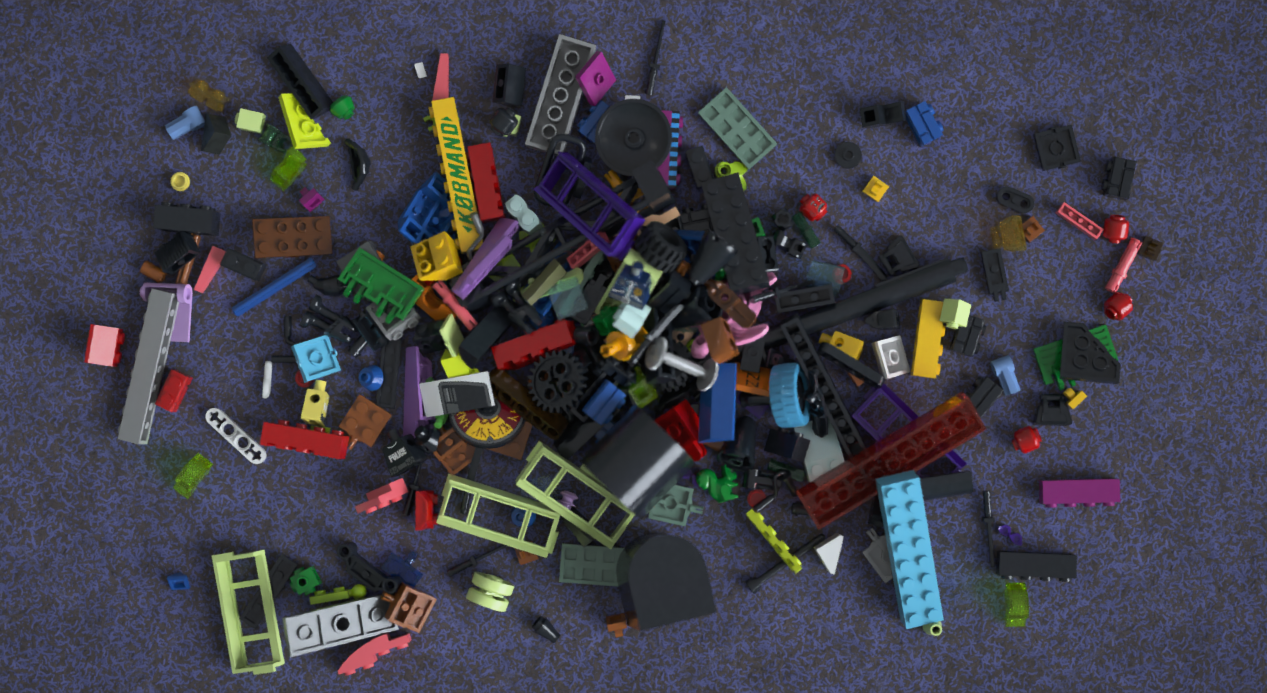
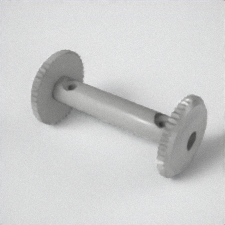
M663 337L655 339L657 342L649 346L645 357L648 369L655 370L663 362L697 376L696 385L700 391L708 390L715 383L719 367L718 363L712 358L707 360L701 367L698 364L666 352L667 340Z

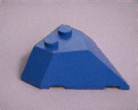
M437 172L433 173L416 190L398 219V232L415 244L444 231L454 241L458 238L457 231H453L451 224L454 214L449 212L447 201L451 200L450 194H446L443 182H447V180Z

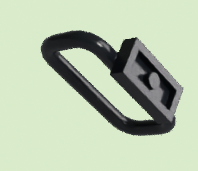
M560 133L555 135L549 142L535 187L541 183L548 172L556 145L560 141L577 145L579 152L576 160L590 171L592 160L590 157L585 156L587 148L583 140L568 134ZM578 177L562 202L567 205L572 195L575 198L581 199L586 183ZM534 190L535 199L539 203L552 207Z

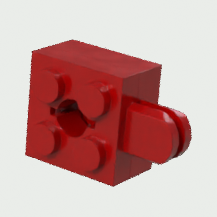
M687 399L654 420L684 449L694 462L699 461L706 455L707 449L703 443L698 442L699 417Z

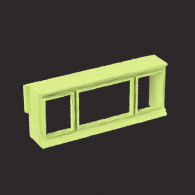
M538 441L526 458L528 463L516 478V485L600 543L612 549L635 514L602 483L541 441ZM543 455L562 467L545 492L525 480ZM567 471L606 498L589 522L550 497V494ZM613 502L626 511L627 514L609 537L594 527V525L608 505Z
M448 473L442 492L444 500L436 522L437 524L547 558L548 553H553L559 534L556 528L560 514L541 502ZM452 487L474 494L466 522L444 515ZM480 496L526 510L518 538L472 524ZM532 512L554 519L545 547L523 540Z
M265 550L234 555V552L212 555L232 674L253 671L254 675L275 672V667L285 663ZM255 556L259 579L234 583L230 560ZM260 585L268 632L243 636L235 589ZM269 638L273 661L248 664L244 642Z

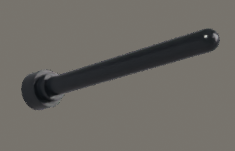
M819 534L791 555L800 558L813 549V547L823 542L825 535ZM782 560L758 578L754 577L752 579L751 577L745 583L752 593L755 594L762 587L761 584L787 567V564Z

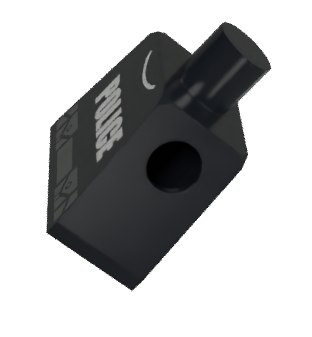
M397 428L387 432L391 443L384 446L382 451L391 477L402 475L428 460L424 451L415 445V438L412 434L401 437Z

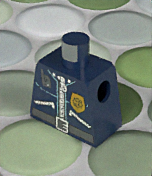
M633 262L632 266L626 264L608 296L643 310L650 297L651 274L643 271L644 265L641 262Z

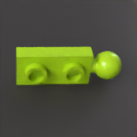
M357 584L352 589L346 590L344 586L333 588V592L326 593V590H319L309 597L310 604L342 600L350 597L360 599L366 596L367 590L362 584Z

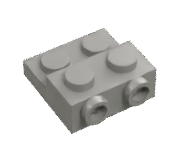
M382 298L378 305L371 303L367 306L366 310L390 341L401 338L403 331L408 327L414 328L421 318L414 307H412L404 321L395 316L392 322L388 324L385 322V319L394 307L393 305L389 304L383 315L379 318L375 316V313L384 299Z

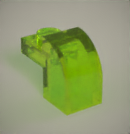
M291 147L287 150L283 161L273 169L269 180L282 191H285L306 168V158L300 151Z
M636 366L634 368L637 373L636 384L632 383L628 392L637 406L643 408L656 399L658 394L652 384H646V376L641 368Z
M197 453L178 474L173 489L189 499L198 484L208 475L213 463Z
M1006 583L1004 593L1006 603L1005 625L1006 627H1025L1026 618L1029 617V599L1026 584Z

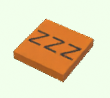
M735 362L737 364L736 390L769 397L771 369L760 367L759 373L739 369L740 362Z

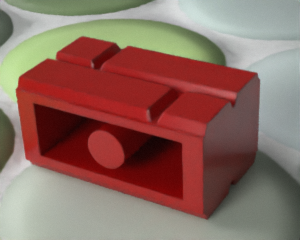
M171 369L155 405L170 412H177L188 390L187 385H190L193 377L176 369Z

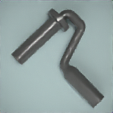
M477 212L470 214L476 232L479 234V237L467 250V256L470 261L477 253L476 251L471 252L484 237V228Z

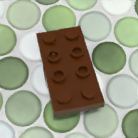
M330 216L252 219L254 259L332 254Z

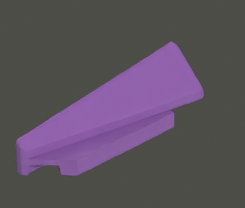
M500 218L452 288L453 293L464 300L509 252L512 247V240L510 238L518 231V221L508 218Z
M418 346L406 348L403 436L412 434L414 438L416 437L414 435L416 428L429 424L428 420H435V416L426 417L419 386L420 383H425L427 378H433L432 362L427 357L422 356Z

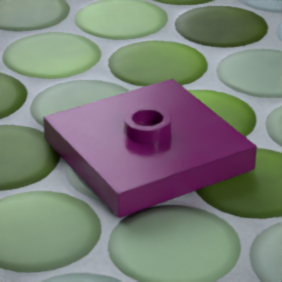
M596 51L575 76L585 97L592 106H596L616 81L601 51Z

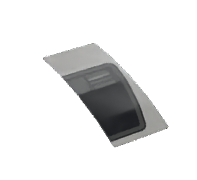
M488 371L419 384L426 417L495 405Z

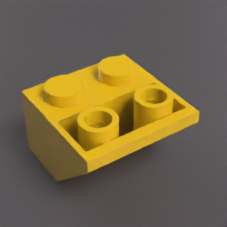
M445 231L410 246L418 277L421 281L448 280L463 273L455 241Z

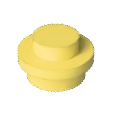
M177 172L171 177V186L177 191H184L190 185V178L183 172Z

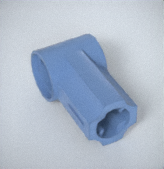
M193 106L185 110L182 116L166 124L165 127L171 138L176 140L190 131L203 127L205 119L198 107Z
M1009 355L990 361L992 371L1004 390V396L1021 391L1014 373L1015 367Z

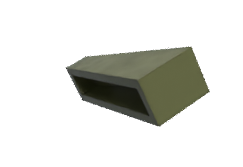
M553 259L522 296L530 305H533L567 272Z

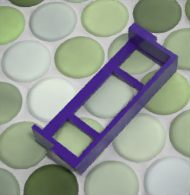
M558 151L559 155L541 183L533 188V190L607 256L616 257L623 261L635 243L634 237L646 220L570 153ZM567 167L573 173L556 197L551 191ZM578 177L608 203L592 228L562 202ZM614 208L627 221L610 245L597 232Z
M883 383L881 389L872 387L863 396L865 400L851 414L852 419L906 472L914 470L919 478L923 477L919 472L940 451L956 465L949 473L959 472L967 465L885 383ZM882 393L897 409L875 430L860 414ZM901 413L936 446L915 468L881 436Z

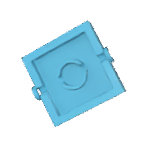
M328 335L291 346L304 383L341 370L336 358L337 351L333 349Z

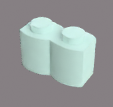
M514 195L505 203L509 213L519 222L522 229L528 235L543 228L537 215L530 210L529 206L520 196Z
M621 302L620 308L613 316V319H615L613 326L630 338H633L643 325L651 307L645 305L644 309L640 310Z

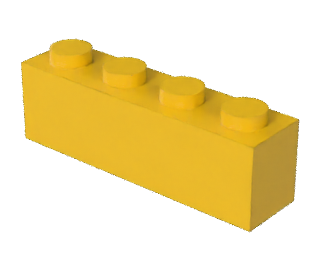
M920 300L910 376L934 379L936 375L940 374L941 365L938 364V358L942 356L943 345H940L941 337L945 335V326L940 321L944 303L942 301Z

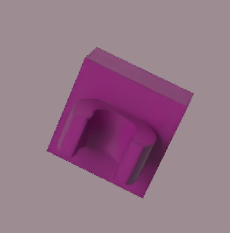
M304 187L299 191L303 196L299 201L310 212L325 200L314 188L309 191Z

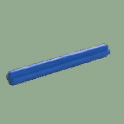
M312 258L302 262L233 306L234 314L238 317L316 268V263Z

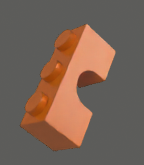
M418 274L411 279L424 288V291L415 303L435 321L445 319L449 314H453L455 321L458 319V316L448 304H444L442 299L435 295L433 285L428 286L424 280L421 281Z

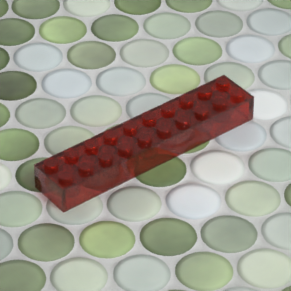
M961 391L795 492L816 527L820 530L878 495L875 479L911 470L916 472L985 431L986 427L969 397Z

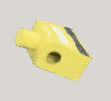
M315 380L313 389H307L301 419L305 424L325 427L329 395L325 392V381Z

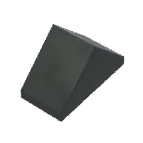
M206 113L201 151L220 155L232 135L225 117Z

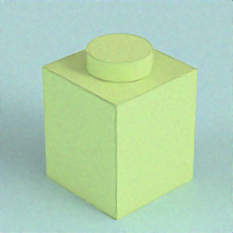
M240 108V112L235 117L236 127L240 130L262 134L266 115Z
M944 299L940 321L946 323V327L951 329H958V326L966 327L971 304L959 299Z

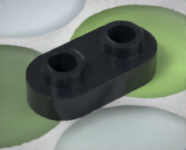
M1006 186L1001 188L996 194L997 202L1000 205L1021 214L1030 212L1034 207V200L1030 195ZM1004 193L1009 195L1008 200L1003 199ZM1021 201L1026 202L1027 205L1025 208L1021 207Z

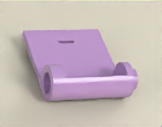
M144 283L140 288V296L145 302H148V295L151 289H159L177 294L179 306L171 341L189 342L192 310L191 285Z

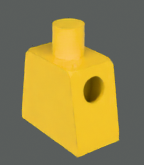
M838 331L834 332L833 337L822 333L818 342L820 344L827 342L856 360H859L864 346V341Z

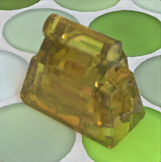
M1012 215L1001 221L999 226L990 227L993 249L1003 247L1004 250L1011 252L1026 251L1027 247L1020 215ZM998 231L1001 232V238H1002V242H1001V243H1000Z

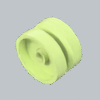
M474 572L472 583L480 588H469L466 599L481 606L505 612L509 602L504 596L512 594L514 585L491 574Z

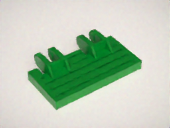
M360 247L338 278L345 285L350 278L352 279L343 293L345 297L351 295L357 284L361 285L353 299V302L356 304L360 302L363 296L376 305L383 298V302L375 313V316L378 318L383 315L389 304L393 305L394 307L385 319V322L388 324L392 322L395 316L404 321L424 291L422 286Z
M1107 325L1090 329L1091 334L1098 338L1107 348L1110 355L1119 361ZM1062 339L1033 349L1044 384L1054 383L1051 376L1053 374L1060 391L1064 390V383L1062 379H1059ZM1068 380L1071 387L1076 385L1075 380Z

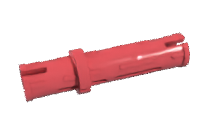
M1130 239L1118 265L1111 272V278L1105 286L1107 291L1117 293L1123 279H1126V273L1142 245L1140 240Z
M439 280L438 283L436 282L432 286L443 298V303L448 304L469 331L479 324L467 309L460 305L456 294L447 287L443 280Z

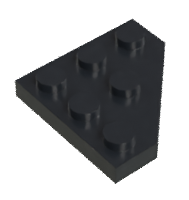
M1064 321L1059 379L1118 385L1121 364L1117 359L1110 355L1107 348L1098 338L1091 334L1084 323Z

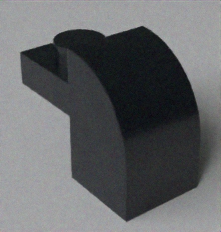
M903 101L859 109L862 128L882 127L907 121Z

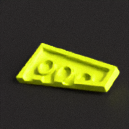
M752 509L748 511L746 516L792 572L797 574L802 569L800 566L802 563L799 559L787 551L789 547L783 540L779 541L775 535L777 533L770 525L767 527L764 524V517L760 512H754Z

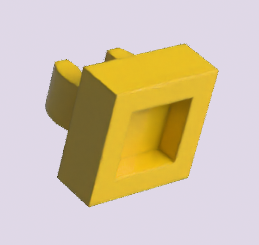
M873 176L862 192L878 203L889 186Z
M1067 388L1063 392L1064 396L1069 399L1065 403L1069 410L1074 409L1087 397L1083 391L1075 393L1071 388Z

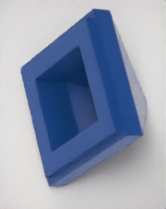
M179 572L167 577L171 590L190 589V584L185 574Z

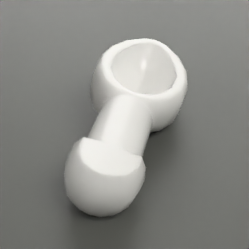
M266 361L264 366L262 398L265 399L269 397L271 392V361Z

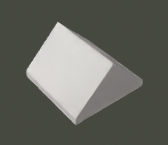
M900 335L872 343L879 372L885 379L910 372Z
M838 533L833 534L813 547L826 570L831 574H835L844 537Z

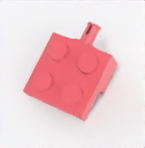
M403 478L366 493L369 501L355 506L357 513L365 511L368 514L377 510V507L380 509L390 505L391 502L394 503L403 499L401 495L408 493Z

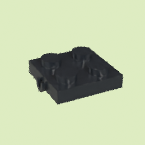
M1072 125L1059 128L1055 126L1048 128L1047 131L1033 134L1042 172L1055 168H1066L1067 165L1081 162Z

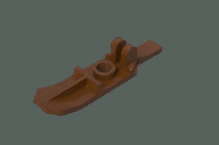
M710 278L704 283L707 287L708 296L741 328H750L756 322V313L722 281ZM723 295L729 296L727 301L721 299Z

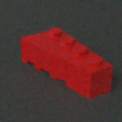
M491 143L468 146V152H465L467 164H471L472 170L469 171L471 182H474L475 186L473 195L474 200L478 203L476 210L482 223H489L505 218Z
M562 318L556 320L553 325L540 327L530 335L524 334L518 338L491 347L497 368L516 371L534 363V361H539V356L546 358V352L552 354L553 350L560 352V350H565L578 344L573 338V333L576 329L574 322Z
M278 419V423H263L260 445L276 446V448L288 450L294 449L297 452L313 453L314 455L336 459L346 458L350 436L343 435V431L332 430V433L325 432L326 428L314 426L313 430L308 429L307 424L296 423V426L289 425L290 421Z

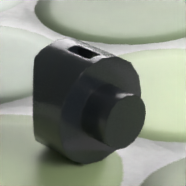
M432 424L421 425L414 432L416 436L414 443L425 453H433L437 450L441 431Z

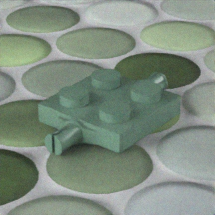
M674 485L655 507L649 511L648 518L686 527L689 514L694 512L702 515L703 511L700 510H703L704 506L693 505V488Z

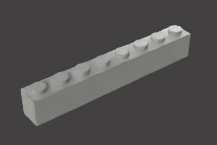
M151 289L148 295L147 311L144 313V324L139 334L140 342L135 352V364L131 370V382L126 392V404L122 409V422L118 427V439L135 444L148 443L156 408L155 402L158 398L179 306L176 293Z

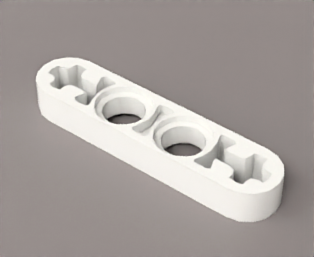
M211 408L207 411L206 421L250 462L260 464L265 461L266 451L219 408ZM217 412H218L219 415H218L217 417H218L221 421H223L224 418H225L227 421L223 422L222 424H221L219 421H217V420H213V421H212V420H211V418H212L211 413H217ZM227 424H231L234 427V432L231 435H227L224 432V427ZM241 437H245L248 440V445L245 448H241L238 445V440ZM252 444L255 445V447L252 448L255 452H261V459L254 460L253 457L255 455L251 451H249L248 454L246 453V451L251 448Z

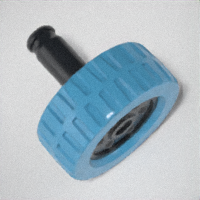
M798 362L774 365L769 378V397L742 392L740 394V404L742 407L771 405L774 419L781 428L805 426L810 419L808 411L811 407L807 400L801 398V395L808 389V378Z

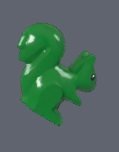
M726 465L721 466L722 478H717L716 474L708 468L702 469L697 473L696 482L698 486L703 490L707 489L709 495L717 503L738 498V495L733 494L731 490L733 487L738 486V483L732 482L737 478V474L727 468Z

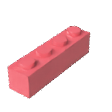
M1065 202L1055 212L1093 240L1098 239L1104 230Z
M598 232L603 239L610 243L605 232ZM588 240L566 259L572 269L580 268L601 250Z

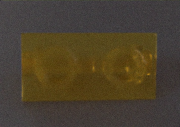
M195 80L189 83L191 87L188 93L191 97L201 103L204 102L206 97L208 98L206 106L216 112L223 111L225 107L223 103L230 99L225 96L224 92L209 87L208 83L203 80Z

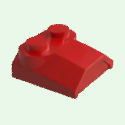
M434 490L416 491L415 530L434 529V525H438L436 523L438 513H435V506H438V494H435Z

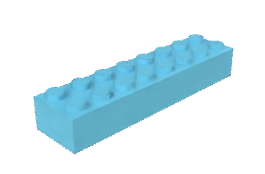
M914 470L877 478L875 480L900 620L906 629L943 621L920 479Z

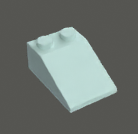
M828 417V435L823 438L815 435L812 429L813 421H809L805 426L794 427L795 432L804 434L803 438L810 440L803 462L809 482L847 473L836 432Z

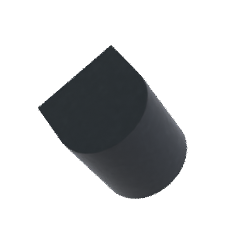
M636 404L580 460L611 493L641 520L695 464L692 458Z
M649 533L633 539L621 552L617 562L616 576L627 626L641 632L717 613L705 560L697 547L688 540L674 535Z

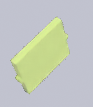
M449 314L439 331L453 358L457 356L459 345L464 341V337L453 314Z

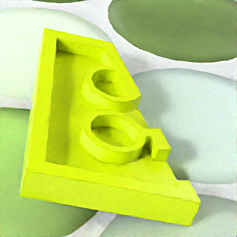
M292 93L281 94L278 97L294 149L328 147L331 144L329 139L325 138L321 133L320 125L309 118Z

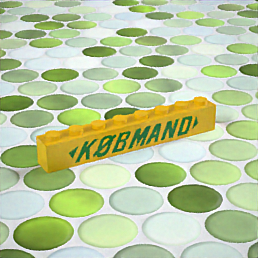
M451 97L431 101L432 107L428 108L430 118H435L436 125L432 126L434 137L439 139V144L436 145L438 156L442 155L443 163H440L442 175L446 174L447 182L443 183L445 193L450 194L451 200L447 201L449 212L454 214L451 224L453 231H457L458 238L455 239L456 248L461 250V254H465L479 237L470 217V214L477 212L455 99ZM483 240L478 243L472 252L479 250Z

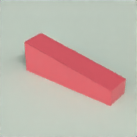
M440 53L432 101L449 98L448 53Z
M212 246L194 290L204 293L220 268L226 251Z

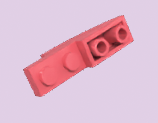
M388 632L371 639L347 658L339 668L338 674L344 673L347 676L355 673L357 668L363 667L364 670L373 667L374 662L378 660L377 653L379 656L390 653L389 649L397 647V650L407 647L411 641L410 634L407 633L391 639Z

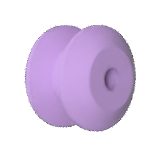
M569 491L560 492L563 497L562 500H557L569 510H571V507H576L573 504V501L578 499L576 494Z

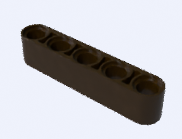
M497 367L491 370L489 378L493 396L550 439L557 440L569 425L568 420L563 415L557 413V411L556 413H550V411H544L543 407H537L538 401H532L535 394H529L530 390L505 371Z

